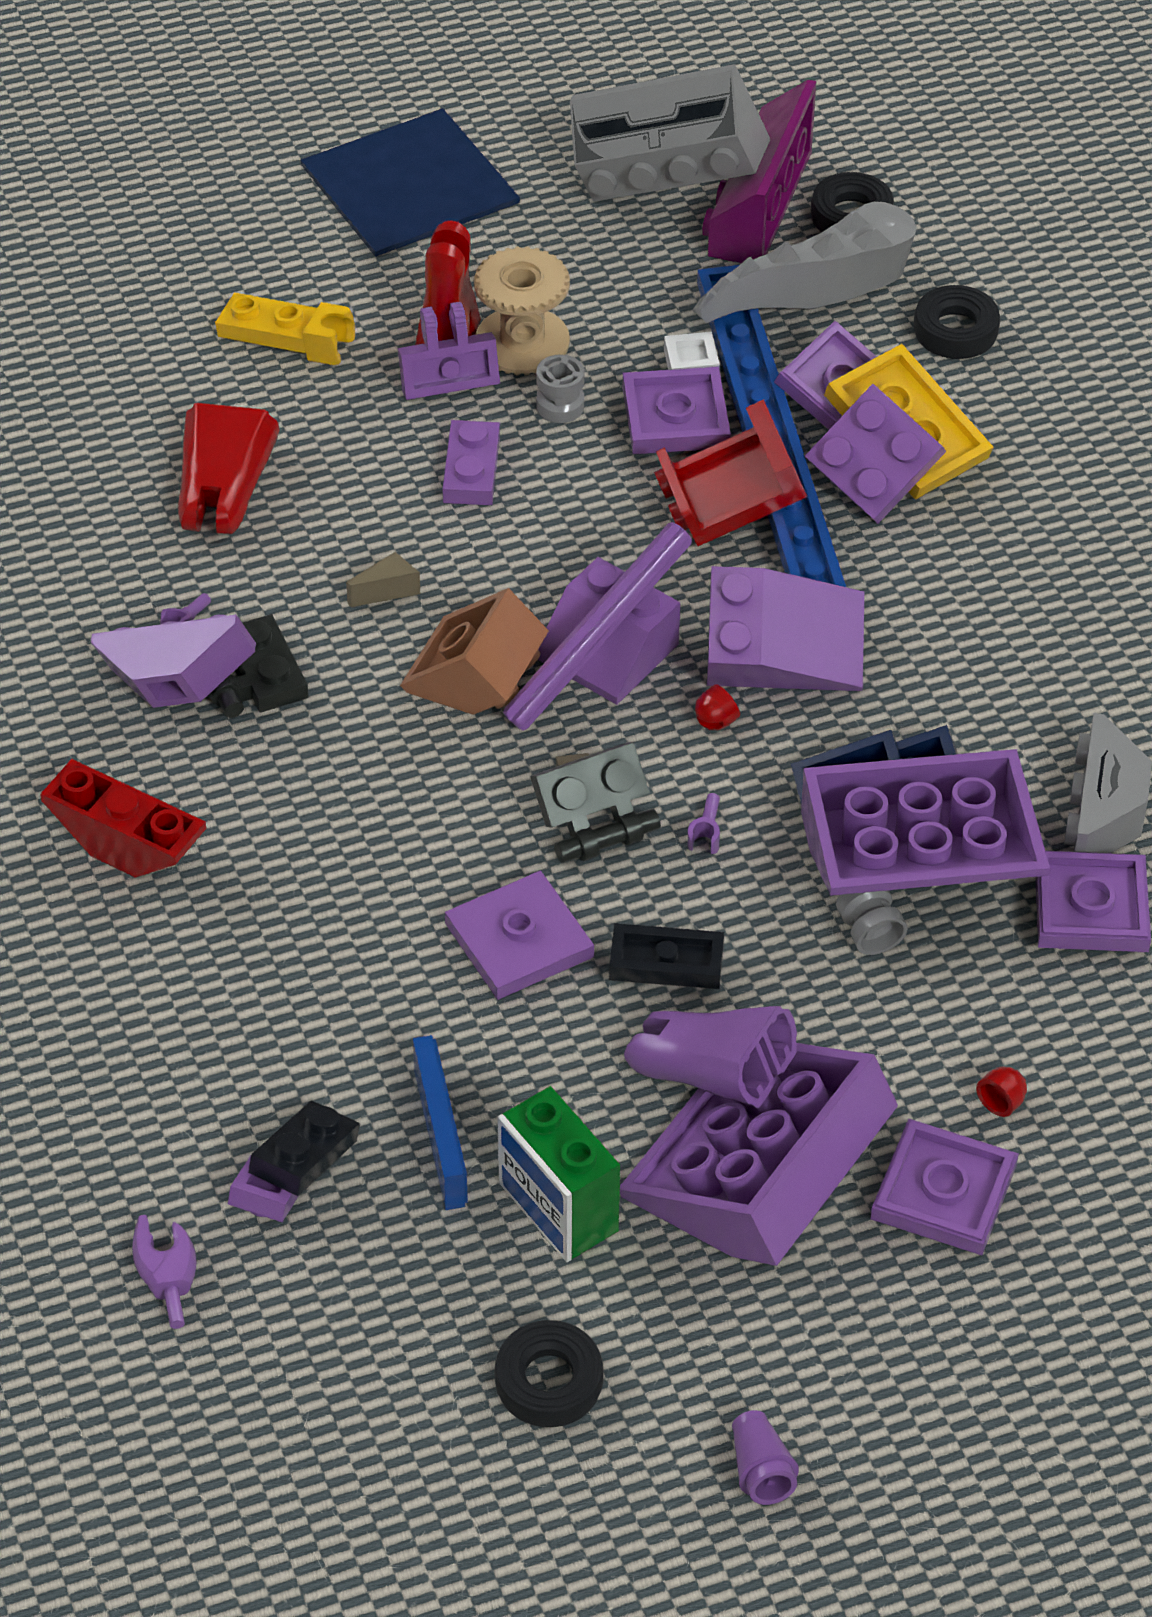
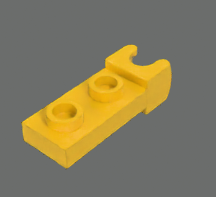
M234 292L215 321L218 337L306 353L308 361L329 365L341 363V357L337 350V341L349 343L355 339V322L350 308L321 302L318 308Z

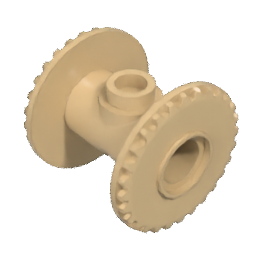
M517 246L514 249L505 248V251L499 250L496 251V254L489 255L476 270L474 288L478 298L487 307L496 312L490 314L481 322L476 335L492 332L494 335L499 371H505L506 374L514 373L515 375L536 374L537 366L543 359L553 355H566L569 348L570 336L567 326L558 316L549 312V310L558 306L568 294L570 288L568 270L555 255H550L548 251H540L539 248L530 249L527 246L525 248Z

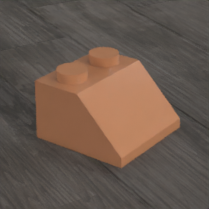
M509 588L443 616L400 686L406 693L472 715L492 707L500 709L506 706L518 693L519 687L517 683L523 673L532 667L540 657L538 648L549 630Z

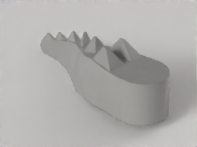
M886 202L866 203L858 209L851 211L842 220L822 233L792 246L789 242H784L769 254L754 260L751 257L747 258L737 268L722 277L701 297L692 311L706 323H709L737 311L757 308L815 309L850 300L895 282L903 275L917 228L914 219L898 206Z

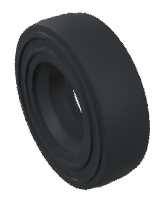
M860 172L837 173L826 177L815 187L811 198V216L814 225L822 233L849 214L835 207L836 204L844 201H857L864 204L886 202L894 205L893 194L883 181L872 175Z
M947 285L935 288L927 292L919 300L915 309L914 331L916 338L928 351L942 357L966 359L981 355L993 346L999 333L1000 313L998 306L990 296L976 288L963 285ZM946 315H962L972 319L975 324L966 329H953L941 324L939 319Z
M542 1320L518 1328L503 1342L495 1361V1385L503 1405L516 1418L534 1426L559 1427L579 1420L592 1409L602 1390L604 1370L602 1357L597 1345L583 1330L566 1322ZM556 1356L565 1360L570 1365L573 1375L569 1383L563 1388L555 1391H543L529 1383L525 1375L526 1369L532 1361L539 1357Z

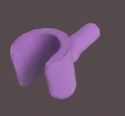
M203 593L187 607L182 609H163L160 625L167 621L183 622L193 620L198 613L211 603V598Z
M715 793L707 795L702 817L693 820L689 824L688 849L690 851H693L694 841L700 837L711 839V854H715L719 850L720 829L715 822L720 797Z

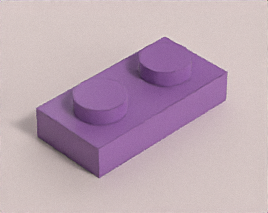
M451 420L443 482V503L493 504L500 442V422Z

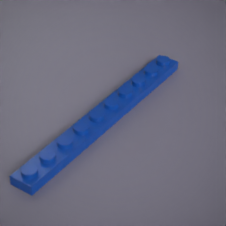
M739 265L699 269L697 285L701 297L722 277ZM758 308L737 311L709 322L742 432L754 427L746 407L764 399L807 495L806 498L767 515L784 572L846 587L785 392L774 383L779 374Z

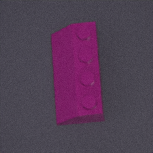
M806 80L761 107L759 115L768 132L770 142L755 174L728 178V180L722 179L720 181L716 194L715 209L708 208L702 227V235L708 237L709 257L742 264L749 257L754 260L768 253L812 154L817 81Z

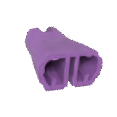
M781 1006L743 1008L715 1013L657 1011L651 1012L644 1021V1033H638L632 1037L625 1049L624 1057L628 1065L643 1076L688 1084L759 1108L773 1089L775 1080L772 1074L779 1075L784 1073L796 1055L797 1030L790 1010L782 1009Z

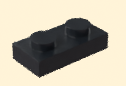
M614 923L609 980L720 989L724 932Z
M311 1100L251 1154L248 1173L299 1196L357 1142L360 1123L338 1113L331 1107Z

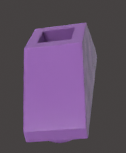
M236 614L214 615L210 618L183 622L167 621L161 625L138 628L122 627L114 631L93 633L91 637V644L110 669L153 708L201 702L255 652L256 642Z

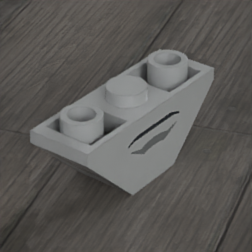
M1093 713L1090 734H1079L1075 764L1085 765L1084 773L1074 772L1070 804L1080 805L1079 814L1070 812L1068 814L1064 844L1073 845L1074 852L1112 853L1142 835L1149 796L1152 760L1104 714Z

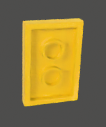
M903 344L879 355L827 385L824 396L843 415L874 384L946 450L944 455L909 491L915 500L989 458L994 448Z

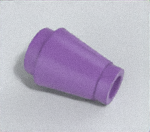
M752 1410L740 1414L732 1423L740 1488L758 1504L770 1505L781 1502L788 1498L797 1487L798 1464L768 1421L765 1413Z

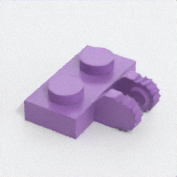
M461 302L450 303L449 320L454 339L438 341L436 314L432 307L420 309L421 329L425 344L397 348L402 392L406 400L500 384L496 339L492 332L468 336L465 310Z

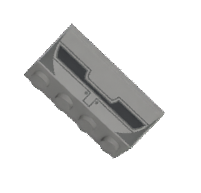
M735 64L572 95L570 99L574 165L593 202L755 174L770 142L768 132Z

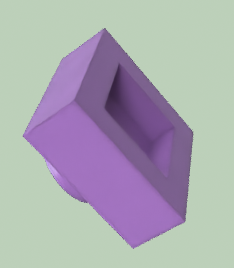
M250 1155L230 1186L228 1205L249 1211L259 1217H267L283 1222L298 1196L248 1173Z

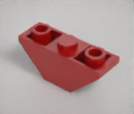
M71 759L40 793L41 801L91 857L135 878L176 865L207 829L206 821L74 759Z

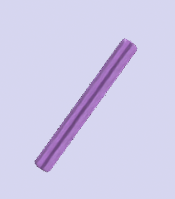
M674 522L668 523L508 703L503 713L513 725L523 731L531 726L691 545L692 539L682 527Z

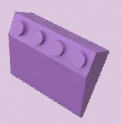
M1017 749L804 768L801 815L810 853L830 896L1049 876L1050 865Z
M796 1043V1055L784 1073L779 1075L772 1074L775 1080L773 1089L759 1108L698 1088L620 1185V1195L625 1200L731 1257L777 1266L897 1108L898 1104L874 1054Z

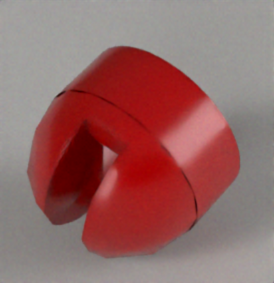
M718 684L711 686L696 700V718L700 725L708 730H721L740 718L741 714L736 702Z
M999 1066L988 1072L977 1083L976 1091L980 1101L990 1112L1000 1117H1008L1025 1100L1027 1084L1026 1079L1018 1070L1012 1067Z

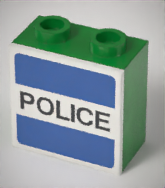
M551 1086L498 1116L499 1184L566 1263L619 1231L620 1164Z

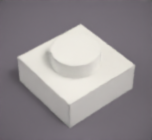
M712 332L664 336V353L668 370L719 367L720 364Z

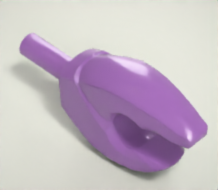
M140 1215L135 1226L132 1244L135 1267L157 1299H165L170 1327L173 1329L181 1328L185 1325L180 1296L189 1292L197 1265L194 1245L184 1228L173 1222V1246L166 1251L155 1250L147 1215Z

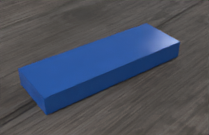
M432 1035L413 1038L414 1073L445 1210L466 1207L465 1203H468L467 1172L436 1038L433 1039Z

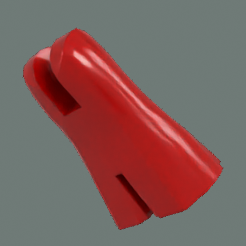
M452 220L445 221L437 226L433 232L430 247L425 255L426 289L423 308L432 307L436 314L438 341L454 339L449 320L450 303H462L466 315L468 336L476 334L481 320L469 277L470 234L465 226ZM421 319L418 325L415 345L425 344L421 329Z
M195 403L191 409L186 411L182 476L178 502V514L182 529L199 532L207 506L217 507L216 531L218 534L232 535L239 528L246 514L255 486L269 460L280 431L278 421L269 415L268 411L206 403Z

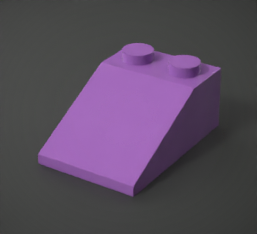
M711 566L707 686L718 684L728 687L862 691L864 591L766 568Z

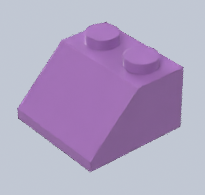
M597 557L566 586L546 627L549 632L538 648L540 651L539 661L543 663L547 661L625 571ZM653 587L572 680L617 705L679 645L680 602Z

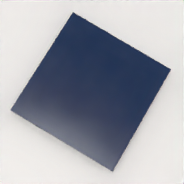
M443 108L301 159V166L375 257L432 236L437 226L445 221L452 220L465 224L520 203V197Z

